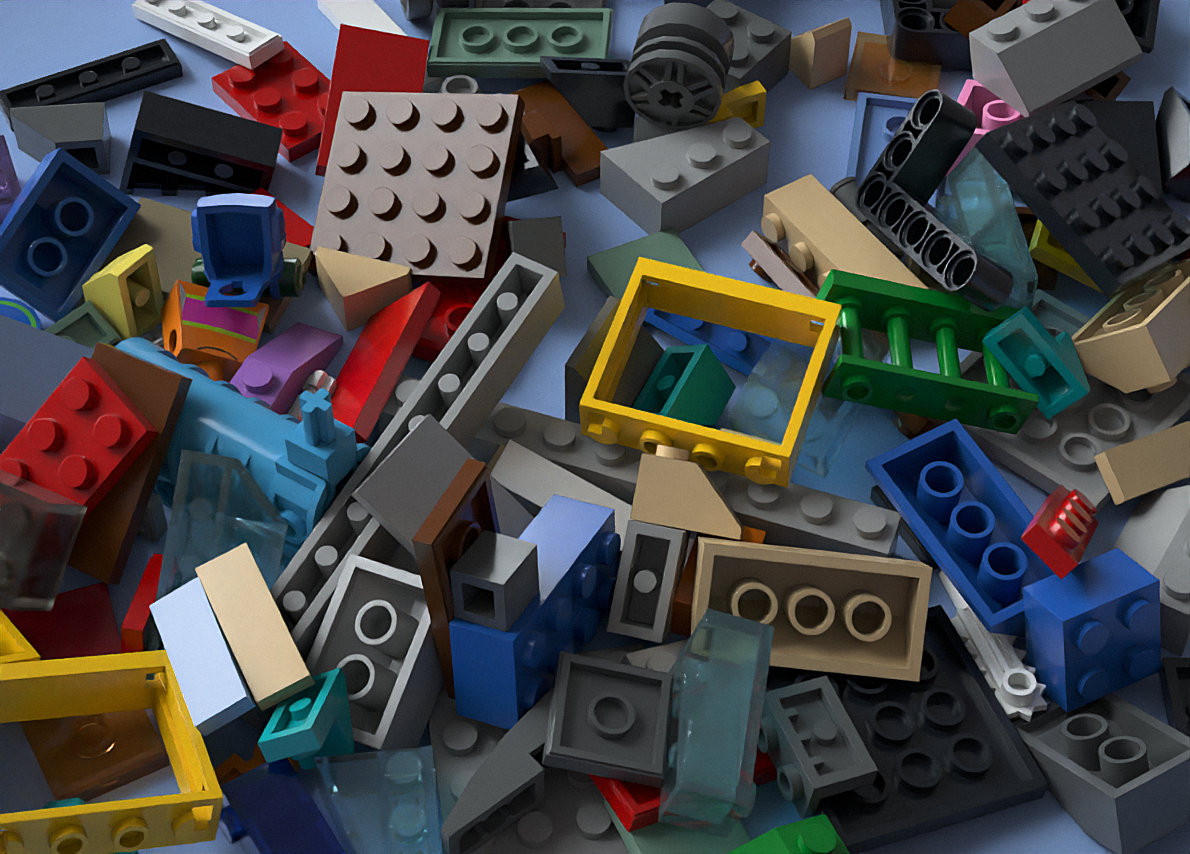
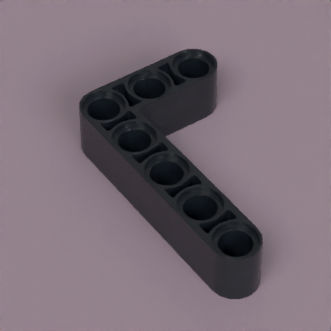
M880 0L887 53L894 63L913 68L972 71L969 40L943 20L951 9L933 8L932 0Z
M936 89L928 90L917 100L860 185L856 194L855 204L858 211L944 288L987 312L995 311L1010 296L1014 284L1013 275L1006 267L928 203L975 132L977 117L973 111Z

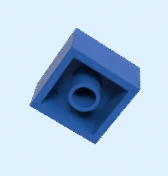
M1119 548L1078 564L1062 580L1054 574L1023 587L1027 666L1036 668L1034 676L1037 683L1046 685L1044 693L1067 713L1161 671L1160 580Z

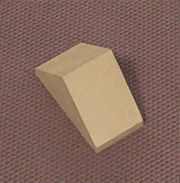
M849 17L791 38L789 70L810 90L846 75L852 30Z
M318 246L315 252L319 288L347 332L366 325L370 316L413 291L412 278L410 276L411 267Z

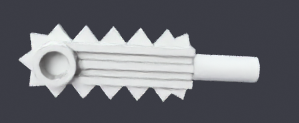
M941 570L939 578L957 609L956 617L950 619L962 641L966 643L965 646L1010 721L1013 723L1022 718L1030 722L1033 712L1047 709V703L1042 698L1046 685L1037 683L1034 676L1036 668L1022 664L1027 654L1024 650L1013 648L1017 636L989 633Z

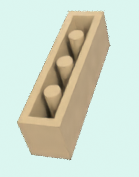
M812 174L764 195L761 228L765 237L777 243L819 289H821L831 269L929 289ZM861 328V332L876 347L888 342V333Z

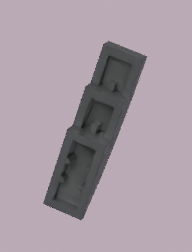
M552 690L545 694L504 735L469 780L441 828L443 854L473 853L545 801L544 775L555 768L542 765Z

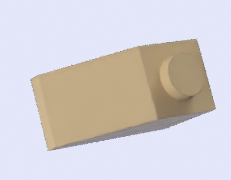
M657 444L656 455L642 453L630 519L737 540L743 539L745 527L700 463L688 461L690 450Z

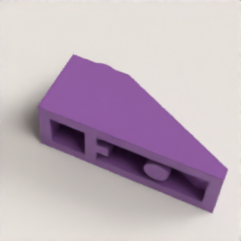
M298 322L247 356L230 383L239 389L241 395L247 398L256 397L267 402L273 411L279 415L288 414L297 396L303 392L302 388L308 377L317 370L326 371L344 343L343 336Z

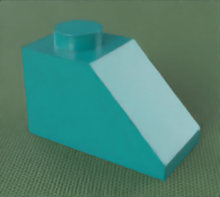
M708 344L667 347L632 408L696 425H716L736 386Z

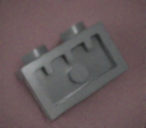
M827 676L763 693L756 719L752 723L754 740L762 753H768L777 770L778 786L783 797L788 802L793 801L802 819L815 815L820 799L874 783L878 769Z

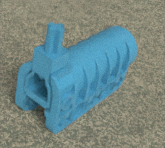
M142 337L128 338L117 344L116 348L193 379L152 493L161 495L162 503L238 546L246 542L253 554L285 570L372 448L362 443L356 444L355 429L334 419L330 392L326 389L320 388L315 394L307 390L301 393L299 397L301 421L289 414L279 415L275 413L270 404L259 398H247L241 395L239 389L227 381H214L210 379L204 369L194 364L183 365L179 363L173 353Z

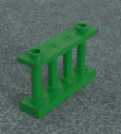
M831 269L815 299L842 305L840 335L843 354L839 356L821 387L822 396L944 421L957 419L960 424L1017 435L1039 403L1038 394L1010 389L1007 371L984 345L982 340L986 333L1020 309L1002 305L995 311L987 312L957 295ZM861 328L888 333L891 364L864 358ZM909 338L936 344L940 374L913 368ZM957 348L983 353L988 384L962 379Z

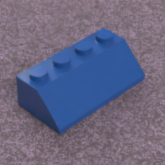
M957 419L949 421L866 461V470L987 631L993 634L1025 637L1023 587L1052 576L1055 573L1020 538L1034 516Z

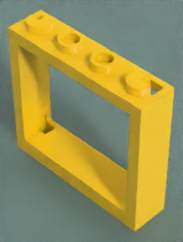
M639 257L579 403L581 435L591 437L602 444L610 445L615 443L639 449L646 454L656 455L657 444L690 450L688 461L700 463L707 471L720 470L747 477L752 482L758 484H775L788 488L839 338L842 305ZM650 281L658 283V286L650 284ZM648 308L814 348L781 446L611 403ZM812 320L824 323V326L812 323Z
M166 650L0 664V723L153 709L181 792L180 794L0 814V830H2L0 831V854H110L214 841L216 839L224 797L202 735L194 726ZM156 673L155 680H146L147 674Z

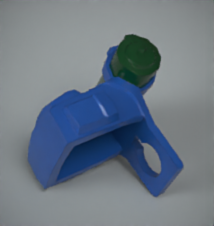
M232 193L201 197L198 200L197 208L191 214L192 243L194 251L201 253L202 258H197L192 266L191 280L193 284L209 288L205 296L206 307H255L260 297H272L273 300H282L284 297L301 296L304 284L306 283V272L299 258H283L282 250L286 244L285 219L283 210L277 207L276 197ZM229 293L236 296H226L222 294Z

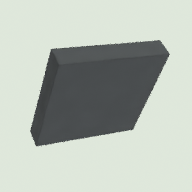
M560 651L555 665L542 765L659 788L665 774L675 674Z

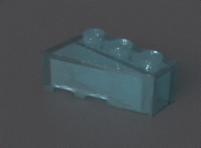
M708 608L668 672L675 675L664 780L660 785L658 821L727 838L741 817L747 818L750 815L756 799V784L753 782L774 626Z
M432 746L313 757L319 795L325 809H328L346 854H442Z

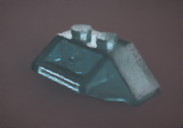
M974 146L948 174L944 196L937 198L936 210L1011 272L1014 284L1012 292L1004 304L1018 309L1027 306L1031 311L1039 277L1027 246L1009 186Z
M182 449L156 601L197 578L198 575L195 568L245 542L250 548L269 589L278 580L288 523L240 459ZM153 617L147 651L166 650Z

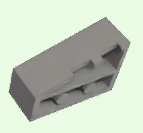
M736 117L601 151L600 193L648 235L671 227L679 234L767 183L770 141L742 118Z

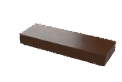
M549 79L510 93L519 95L525 102L523 115L539 109L560 133L562 141V170L576 187L600 178L601 151L608 150V148Z

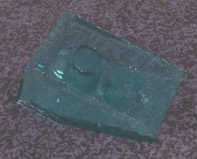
M812 320V323L824 326V323ZM861 328L864 358L886 363L890 356L888 338L866 328ZM840 332L824 382L839 356L843 354ZM774 339L751 371L727 416L731 430L755 435L782 444L814 348ZM820 391L796 465L826 478L864 404L824 397Z

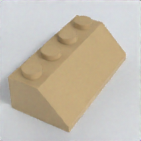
M1190 258L1169 264L1121 290L1071 337L1084 372L1124 393L1144 388L1147 389L1148 393H1156L1171 387L1178 381L1176 376L1183 369L1190 366Z
M698 537L692 588L690 656L919 682L932 567L913 560Z

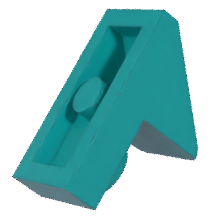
M1027 306L986 333L982 340L984 345L1023 391L1038 394L1039 403L1037 407L1048 420L1090 391L1089 383L1071 336L1067 331H1064L1053 338Z
M341 668L313 675L314 685L278 703L257 743L267 763L290 757L292 760H298L303 769H312L353 756L355 746L346 677Z

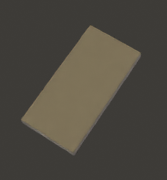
M141 197L138 201L141 207L98 272L117 257L147 244L154 249L163 299L166 301L177 279L192 283V266L197 258H202L201 253L194 251L192 243V212ZM286 241L285 247L282 250L283 258H299L307 274L314 255L313 250ZM260 297L258 302L269 305V311L262 332L272 335L293 297H284L282 300H273L272 297Z

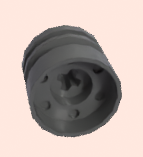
M672 2L656 7L647 14L639 29L633 56L623 85L626 100L634 112L651 124L674 130H688L704 126L716 116L722 102L726 77L730 70L735 50L733 33L726 22L710 9L692 3Z

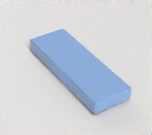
M199 577L149 606L194 726L204 737L256 707L240 666Z

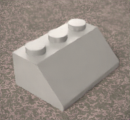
M1030 0L1026 4L999 18L991 20L986 25L969 33L973 79L1025 118L1053 108L1143 60V52L1115 0Z
M1190 485L1143 495L1111 549L1119 548L1160 580L1161 648L1180 657L1190 641Z
M350 553L307 658L306 665L311 676L337 668L342 669L346 677L355 743L410 764L444 681L421 577Z

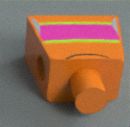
M177 279L161 309L164 349L173 353L179 363L183 365L194 364L204 369L210 379L214 381L223 380L230 383L246 357L257 350L269 311V305L258 302L255 307H206L205 296L209 288ZM229 293L222 294L226 296H236Z

